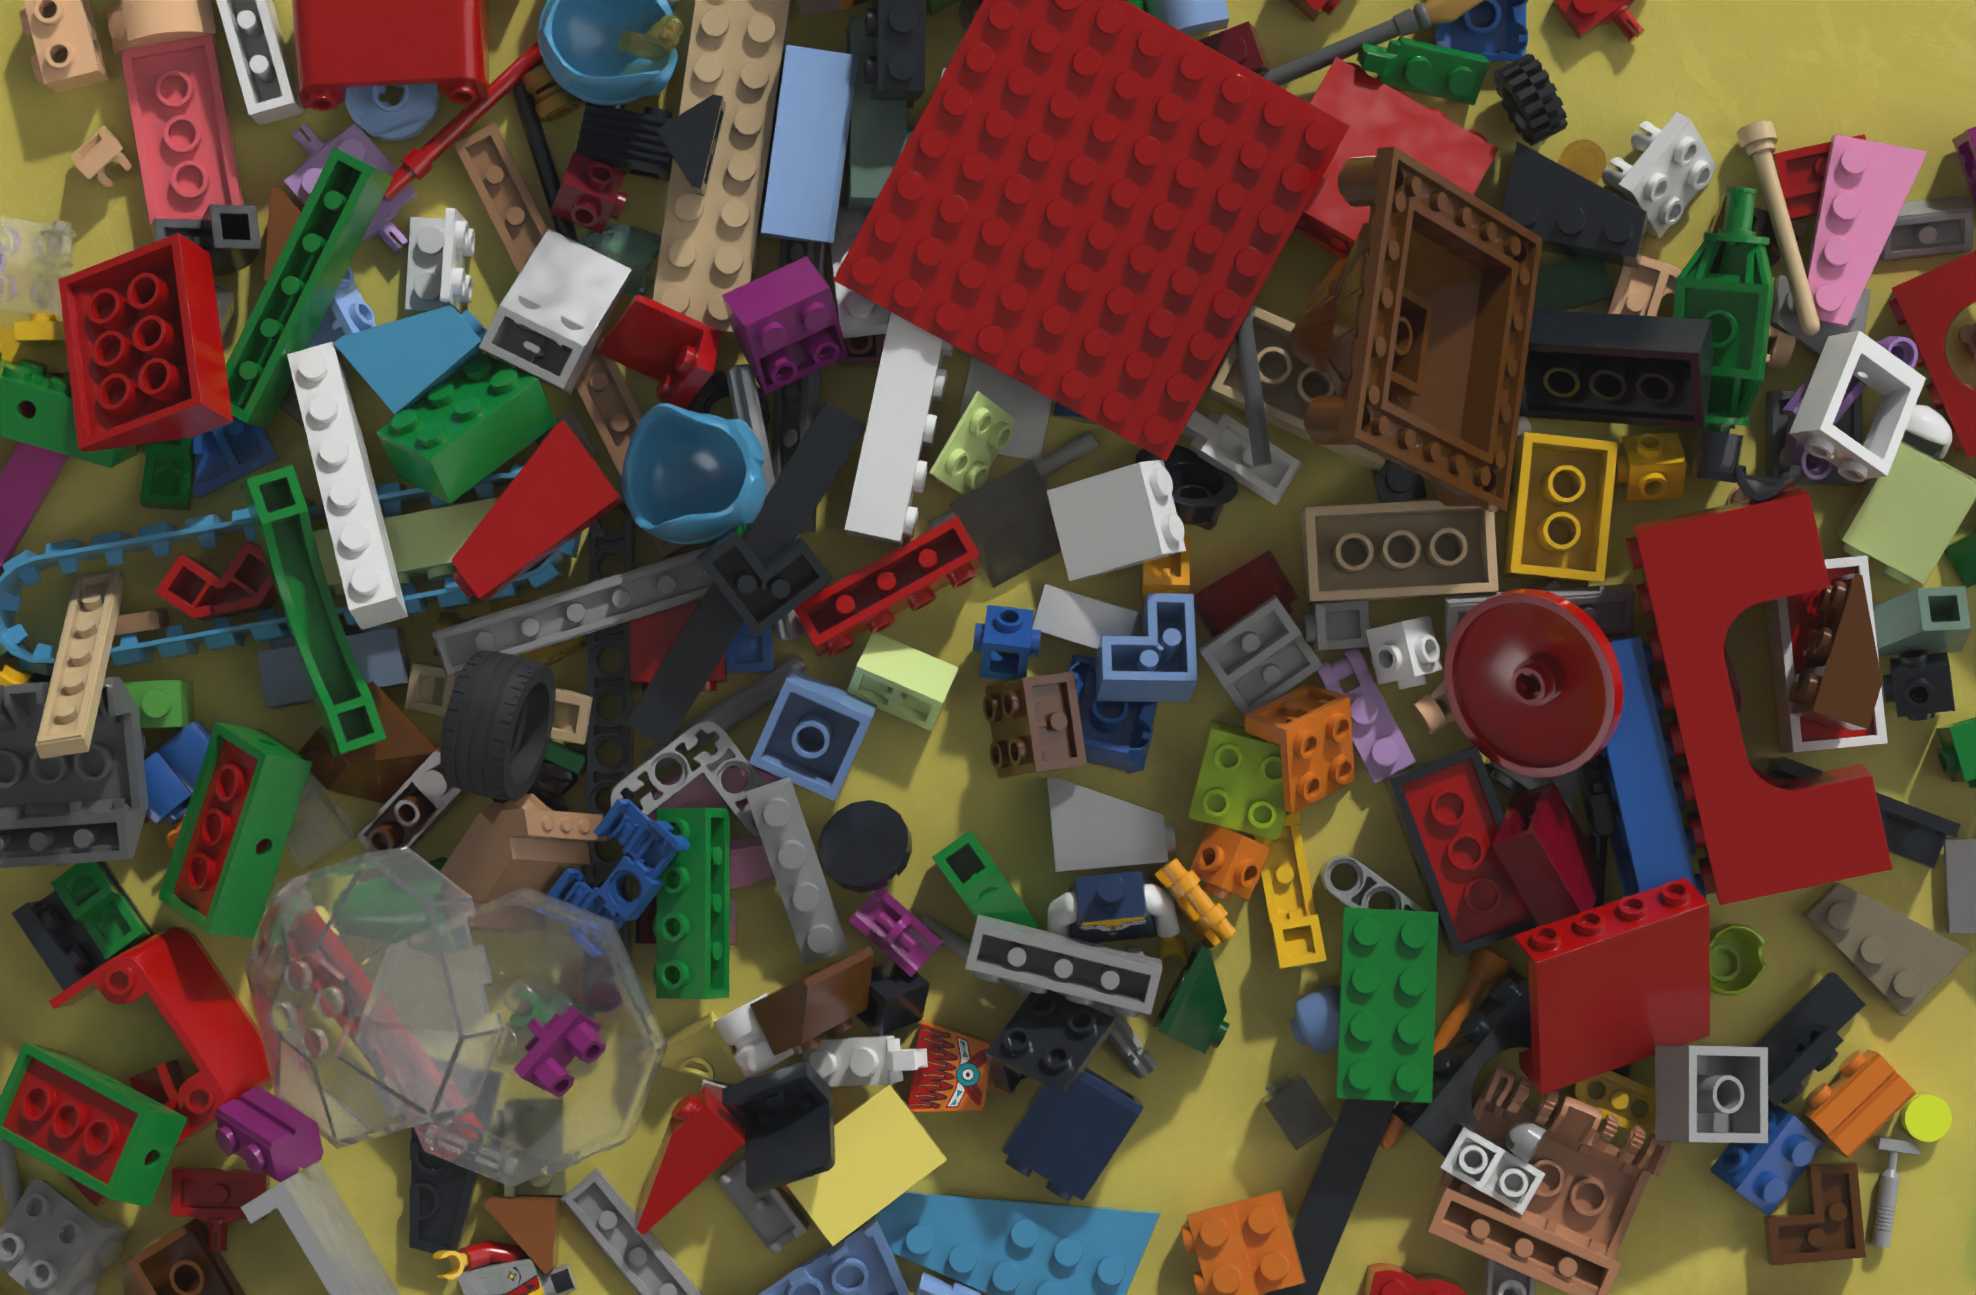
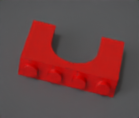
M1975 250L1892 287L1895 297L1888 300L1898 325L1908 323L1914 337L1912 341L1918 350L1917 367L1920 368L1926 365L1933 379V382L1927 384L1926 388L1936 410L1945 407L1952 422V425H1950L1952 431L1951 444L1955 452L1964 450L1968 459L1976 456V389L1960 380L1952 370L1946 354V339L1949 328L1955 318L1965 308L1976 303Z

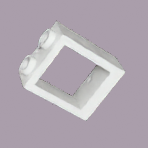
M1860 330L1828 336L1789 434L1805 445L1804 449L1809 454L1826 459L1839 468L1838 473L1848 480L1863 482L1865 479L1886 477L1926 378ZM1852 375L1883 396L1863 446L1833 425Z

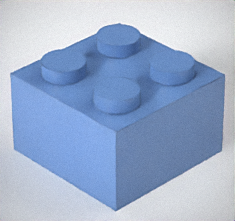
M791 667L749 764L783 779L790 777L792 783L835 801L870 725L877 705Z

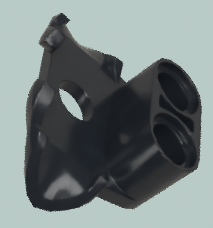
M1699 430L1692 477L1737 483L1740 489L1757 503L1768 501L1787 488L1796 485L1801 479L1802 467L1797 465H1791L1790 472H1784L1782 478L1747 474L1746 466L1739 465L1744 435Z

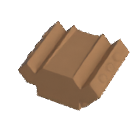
M526 793L517 801H508L502 804L495 802L485 810L479 811L440 870V873L452 884L443 898L447 924L470 925L473 928H486L490 926L492 929L508 927L510 930L548 928L545 908L547 905L543 902V899L567 868H579L581 870L584 865H592L588 842L607 841L606 836L598 837L594 833V830L602 821L603 815L553 811L533 793Z

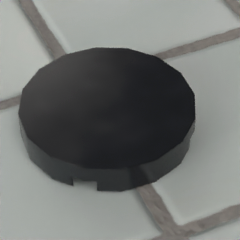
M872 800L851 803L838 810L824 825L818 841L819 859L828 876L843 889L860 893L879 890L889 884L887 881L896 874L899 876L907 867L912 853L911 833L900 813L889 805Z

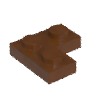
M1856 1162L1808 1165L1806 1171L1810 1212L1764 1216L1768 1263L1771 1265L1866 1257Z

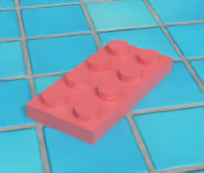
M213 35L120 51L150 226L154 218L201 220L210 204L244 205L216 38Z

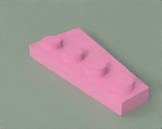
M1836 134L1831 138L1806 271L1820 324L1845 328L1848 325L1928 151Z

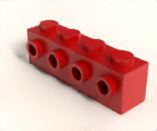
M957 515L812 595L794 609V613L818 657L827 652L830 657H833L854 645L852 638L868 629L871 634H875L892 625L896 621L894 615L910 607L912 611H917L929 605L937 598L934 593L950 584L953 589H956L973 580L977 576L975 570L981 567V556Z

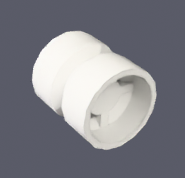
M767 992L714 1022L725 1044L736 1047L737 1050L733 1058L745 1080L794 1054L791 1048L774 1056L750 1004L767 996Z

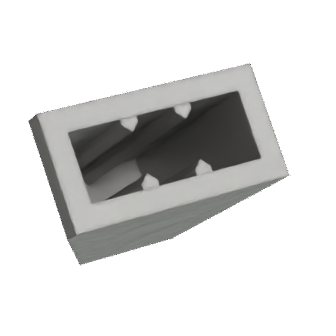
M1057 777L1046 778L1055 872L1168 862L1167 852L1176 851L1173 823L1165 824L1163 814Z

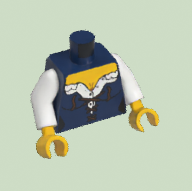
M1134 871L1076 878L1068 892L1050 903L1047 919L1048 932L1092 943L1157 937L1158 935L1162 937L1159 941V959L1162 960V968L1164 970L1167 969V956L1170 955L1179 956L1182 959L1183 967L1187 964L1186 940L1181 935H1177L1180 932L1173 897L1166 889L1149 884L1142 872Z

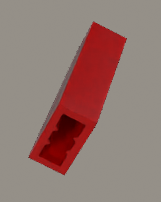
M564 420L554 426L451 559L458 569L452 577L468 598L476 594L480 600L486 602L624 502Z

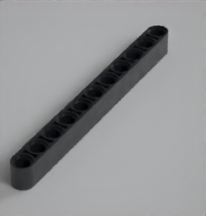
M623 502L615 507L622 510L625 517L624 525L619 531L614 533L605 532L601 527V518L589 526V583L604 578L600 567L604 558L609 555L615 554L622 557L625 565L623 572L635 569L636 523L627 505ZM631 620L588 633V696L593 697L587 731V814L603 815V818L607 813L602 811L599 806L598 799L600 793L608 787H614L634 771V728L625 723L626 718L634 707L635 683L630 682ZM615 647L622 652L624 661L620 670L609 674L602 670L599 660L603 651ZM616 694L623 702V711L618 718L608 721L600 714L599 705L606 695ZM614 740L622 747V760L614 767H607L599 759V750L605 742ZM624 788L620 792L623 799H629L634 803V792ZM588 842L592 865H586V884L592 890L594 887L599 888L607 880L624 856L631 855H625L621 852L616 860L608 861L599 854V842ZM632 875L626 876L621 886L623 896L630 902L633 901ZM633 920L625 921L618 931L622 943L617 953L595 956L586 948V996L591 1005L599 1010H614L624 1004L631 995ZM602 976H613L620 983L621 993L617 1000L606 1001L598 994L597 983Z

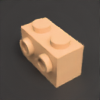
M23 0L25 9L20 10V20L26 36L33 38L36 54L31 55V64L38 82H44L55 93L110 80L90 0Z

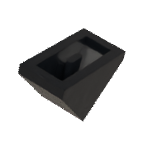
M711 95L656 129L695 194L701 196L706 194L726 109L724 98L720 95Z

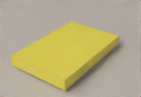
M888 1084L834 1125L835 1164L829 1171L786 1185L833 1247L947 1161V1158L894 1087Z

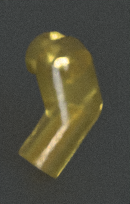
M665 15L661 18L660 22H656L645 34L626 30L620 37L619 49L622 53L651 61H661L679 43V37L684 31L683 24L676 16Z

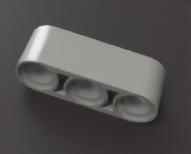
M1337 855L1331 857L1323 863L1320 869L1319 880L1324 890L1346 907L1368 908L1371 896L1376 892L1384 891L1391 898V910L1426 911L1361 862L1350 856ZM1341 863L1348 864L1354 872L1352 885L1344 890L1336 889L1330 879L1333 868ZM1439 922L1437 946L1439 945L1442 938V929Z

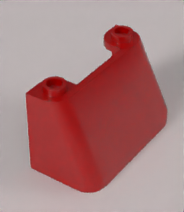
M292 0L298 95L303 109L311 108L316 111H330L343 103L346 88L437 83L442 95L457 104H469L475 100L489 99V0Z

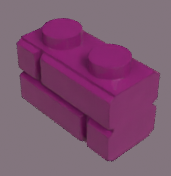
M256 1086L240 1095L239 1101L233 1099L216 1110L215 1118L218 1130L215 1132V1137L219 1147L226 1155L230 1156L235 1153L244 1159L254 1173L262 1171L281 1183L297 1174L300 1167L305 1169L322 1159L324 1153L318 1123L260 1086Z

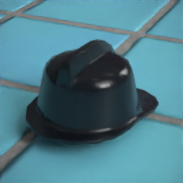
M1180 445L1174 446L1167 461L1142 448L1136 455L1135 463L1155 460L1164 461L1165 468L1172 478V496L1177 515L1182 520V523L1197 525L1206 530L1213 529L1217 524L1224 504L1230 502L1238 493V483L1235 478L1197 456V453Z

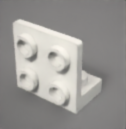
M446 208L445 219L410 217L405 310L408 312L425 313L451 305L462 314L464 303L471 302L473 281L472 275H466L467 256H474L475 230L469 228L468 221L456 208Z

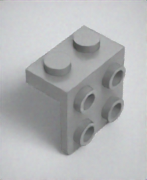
M35 1179L31 1182L0 1229V1268L32 1295H94L97 1289L96 1284L107 1267L112 1265L121 1255L123 1243L130 1234V1231L117 1221L93 1218L48 1181Z

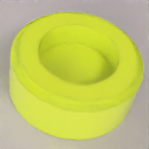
M1929 1094L1915 1095L1901 1110L1902 1126L1906 1133L1914 1139L1923 1142H1934L1944 1137L1950 1129L1952 1121L1950 1109L1942 1099Z

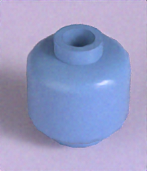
M1326 985L1297 999L1294 1010L1295 1018L1290 1020V1026L1301 1046L1308 1043L1317 1053H1327L1337 1048L1338 986Z

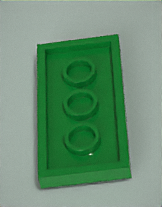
M1342 908L1335 1098L1432 1103L1439 912Z

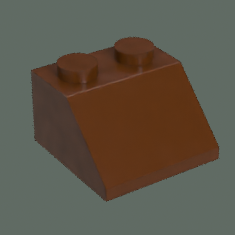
M870 946L824 966L750 1004L774 1056L791 1048L795 1056L800 1055L821 1044L818 1037L819 1034L826 1032L828 1038H831L854 1026L851 1018L867 1010L874 959V953Z

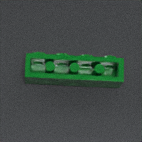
M657 808V821H667L674 827L672 834L676 836L682 835L690 843L689 851H678L658 877L664 884L657 892V915L653 923V931L656 937V964L653 969L656 999L729 998L730 808Z

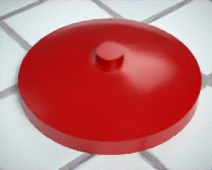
M1515 589L1502 592L1472 608L1458 623L1448 643L1444 663V680L1452 713L1469 741L1474 746H1478L1479 751L1500 767L1529 777L1544 778L1563 775L1579 768L1596 757L1613 737L1623 706V682L1620 666L1610 642L1600 627L1586 612L1569 600L1556 594L1536 589Z

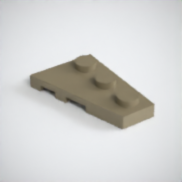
M1837 882L1803 914L1901 1016H1907L1972 952Z

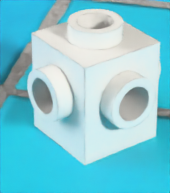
M1430 616L1366 630L1371 651V662L1376 672L1378 685L1397 681L1399 690L1427 684L1425 674L1443 670L1440 660V648L1435 639Z

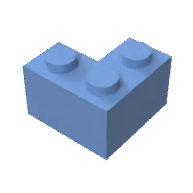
M1147 593L1140 615L1141 636H1101L1095 656L1096 701L1190 702L1197 684L1194 594Z

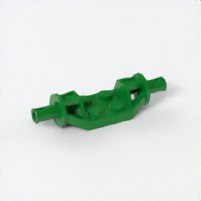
M1726 188L1727 199L1723 229H1718V233L1704 232L1703 243L1678 275L1676 281L1673 317L1711 319L1714 358L1707 423L1704 429L1706 431L1730 433V429H1735V425L1749 426L1750 418L1746 417L1764 381L1774 282L1765 245H1769L1770 238L1758 237L1756 232H1752L1755 196L1757 194V189ZM1726 242L1718 274L1709 273L1720 243Z

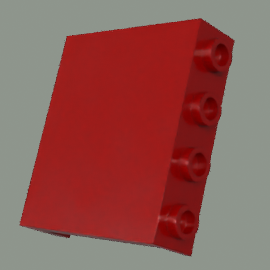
M1336 57L1310 104L1348 124L1350 127L1293 231L1347 260L1363 223H1369L1370 206H1350L1339 192L1338 175L1348 159L1352 157L1376 156L1378 148L1396 147L1474 195L1499 148L1489 143L1482 134L1471 130L1467 131L1451 122L1441 111L1434 108H1426L1410 99L1403 90L1389 87L1369 76L1359 65L1345 62Z
M1686 877L1514 935V942L1528 958L1532 1044L1531 1049L1519 1052V1067L1541 1095L1654 1056L1655 1045H1685L1710 1036V903Z

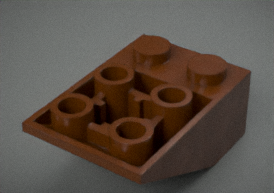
M1853 573L1832 579L1830 587L1821 590L1816 609L1822 612L1817 630L1811 629L1806 637L1802 654L1808 657L1803 675L1797 674L1795 676L1788 700L1794 703L1790 714L1843 731L1869 728L1882 686L1863 576Z

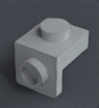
M1368 600L1310 604L1311 613L1304 614L1303 627L1306 642L1313 641V651L1369 647L1366 630L1370 629Z

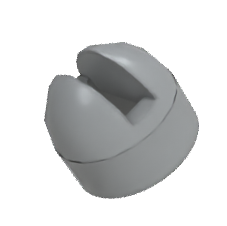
M1517 1121L1510 1126L1505 1142L1508 1149L1515 1156L1528 1163L1546 1130L1533 1122Z

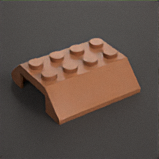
M1495 1065L1472 1104L1473 1112L1478 1122L1472 1131L1513 1154L1505 1142L1506 1134L1509 1132L1511 1125L1517 1121H1529L1544 1128L1546 1132L1528 1164L1544 1172L1545 1176L1523 1215L1444 1170L1438 1184L1426 1231L1570 1295H1608L1621 1266L1620 1263L1614 1260L1650 1175L1653 1174L1658 1177L1670 1151L1671 1141H1655V1133H1650L1644 1141L1645 1129L1634 1126L1619 1148L1609 1144V1142L1617 1132L1618 1117L1607 1114L1600 1123L1603 1114L1602 1110L1566 1094L1556 1106L1559 1097V1091L1556 1090L1543 1094L1533 1110L1526 1108L1522 1104L1530 1094L1532 1082L1527 1077L1520 1076L1512 1088L1516 1073L1502 1066Z

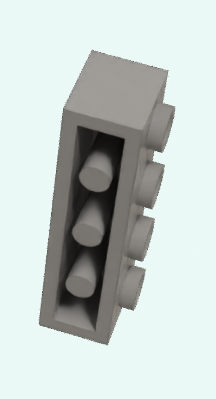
M979 914L965 969L974 971L973 976L982 980L1001 982V978L1020 982L1019 987L1030 992L1046 994L1047 990L1066 994L1065 998L1069 1001L1083 1005H1093V1002L1097 1001L1112 1005L1111 1010L1133 1017H1139L1140 1012L1151 1015L1163 969L1161 959Z

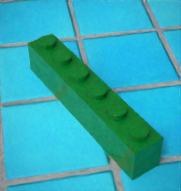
M333 147L226 363L232 416L247 424L269 428L293 380L287 354L309 348L393 176L353 155Z

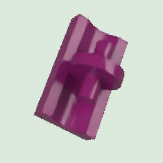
M884 888L875 890L848 920L910 977L917 972L943 943L942 940Z
M573 1005L562 1016L556 1012L546 1024L534 1017L527 1026L535 1036L524 1047L528 1053L515 1066L514 1070L522 1079L557 1097H562L572 1087L575 1079L568 1072L566 1066L576 1056L587 1064L594 1062L606 1049L604 1042L598 1034L602 1026L593 1017L586 1016Z

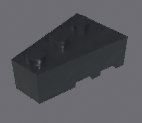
M1517 141L1501 213L1542 237L1541 251L1639 268L1649 225L1647 211Z

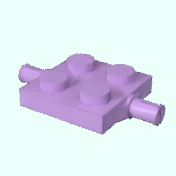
M305 123L300 128L311 142H308L298 129L294 131L292 137L296 139L309 156L304 165L286 178L284 183L305 206L333 147L353 155L389 175H392L397 169L356 123L352 124L337 138L325 143ZM410 184L391 202H387L384 198L382 199L362 241L379 235L395 255L402 250L391 236H394L404 249L409 245V240L406 239L393 222L399 211L417 197L416 191Z

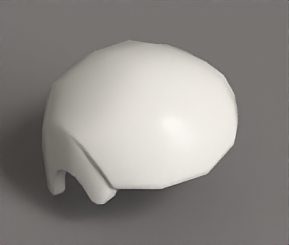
M1916 404L1902 440L1935 458L1940 454L1939 458L1943 459L1952 442V431L1949 424L1937 411L1929 406Z

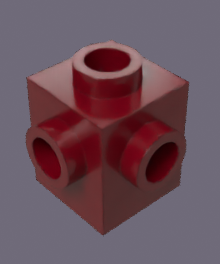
M573 152L550 214L602 234L609 217L618 220L628 194L621 192L620 188L626 173Z

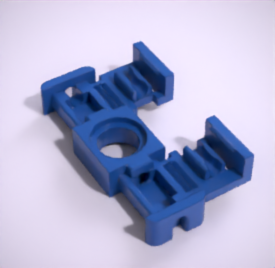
M617 799L594 830V833L598 837L606 836L609 840L616 838L620 841V845L625 846L622 852L625 855L630 854L631 856H624L600 889L594 887L592 890L583 881L586 875L579 868H567L543 899V902L547 906L556 905L574 924L578 922L582 924L573 925L571 932L593 955H609L613 952L607 946L625 921L637 920L664 884L658 878L678 851H689L690 843L682 835H673L674 827L667 821H652L629 799ZM628 875L635 877L640 887L637 898L632 902L625 899L621 890L622 882Z

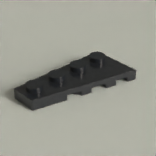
M430 1056L484 1127L478 1135L444 1159L412 1117L409 1248L434 1254L439 1250L458 1252L461 1247L504 1074Z

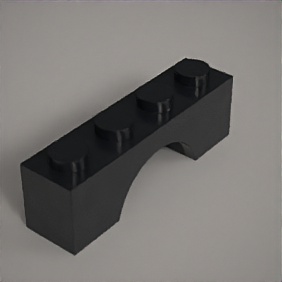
M1511 968L1504 977H1501L1493 984L1490 994L1477 1010L1463 1020L1459 1031L1447 1046L1434 1055L1432 1103L1399 1102L1391 1111L1444 1157L1447 1156L1463 1126L1472 1131L1478 1124L1473 1112L1471 1097L1475 1079L1482 1067L1492 1057L1507 1049L1517 1047L1532 1048L1529 980Z

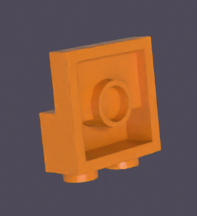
M1281 1190L1187 1214L1189 1224L1181 1226L1187 1252H1196L1201 1270L1193 1272L1198 1295H1260L1306 1282Z

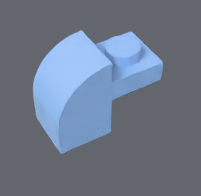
M1145 0L1147 13L1188 36L1226 29L1229 22L1226 0Z

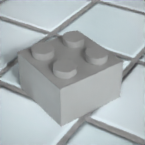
M1655 1045V1141L1768 1143V1047Z

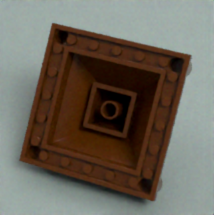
M1396 147L1378 148L1376 156L1352 157L1345 162L1342 170L1339 172L1338 189L1350 206H1370L1369 223H1363L1339 277L1330 281L1314 297L1297 318L1295 327L1290 334V346L1295 357L1300 362L1326 373L1337 395L1317 396L1312 400L1304 415L1305 429L1312 441L1317 445H1358L1373 453H1377L1379 456L1395 464L1401 465L1405 469L1422 475L1433 482L1434 492L1445 506L1481 507L1489 512H1507L1543 238Z

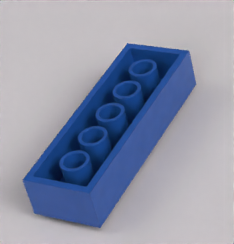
M1620 633L1607 636L1620 666L1623 682V706L1615 733L1606 747L1597 755L1601 781L1606 782L1610 793L1615 828L1609 836L1623 898L1686 877L1706 899L1703 879L1699 873L1694 874L1690 856L1696 854L1694 837L1689 827H1683L1680 810L1686 807L1683 789L1679 781L1673 782L1669 765L1675 762L1674 748L1668 735L1663 736L1659 717H1663L1665 714L1663 700L1658 689L1652 690L1648 671L1654 670V660L1650 646L1647 642L1642 643L1641 637L1638 635Z

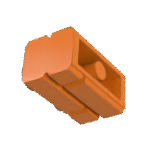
M1868 1049L1863 1054L1857 1050L1849 1055L1838 1068L1842 1074L1830 1086L1822 1083L1806 1097L1805 1103L1808 1107L1801 1113L1802 1117L1839 1155L1850 1158L1916 1094L1915 1090L1878 1052Z

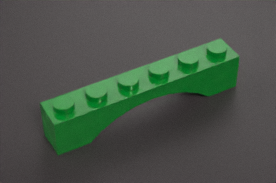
M293 465L246 479L240 487L333 757L387 739L371 692L358 667L335 608L319 557L309 511Z

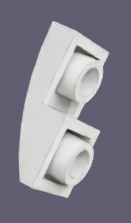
M1045 584L1032 629L1041 630L1043 633L1098 649L1101 636H1135L1141 612L1102 599L1091 598L1054 585Z
M1464 1126L1440 1166L1443 1170L1523 1215L1545 1176L1544 1172Z

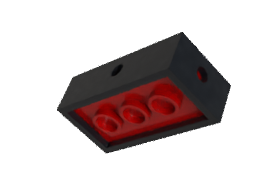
M1478 746L1465 748L1383 779L1432 912H1439L1438 922L1442 929V939L1448 955L1457 957L1539 926L1492 847L1504 815Z

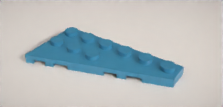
M906 1191L875 1215L892 1253L989 1295H1126L1158 1221L1160 1212Z

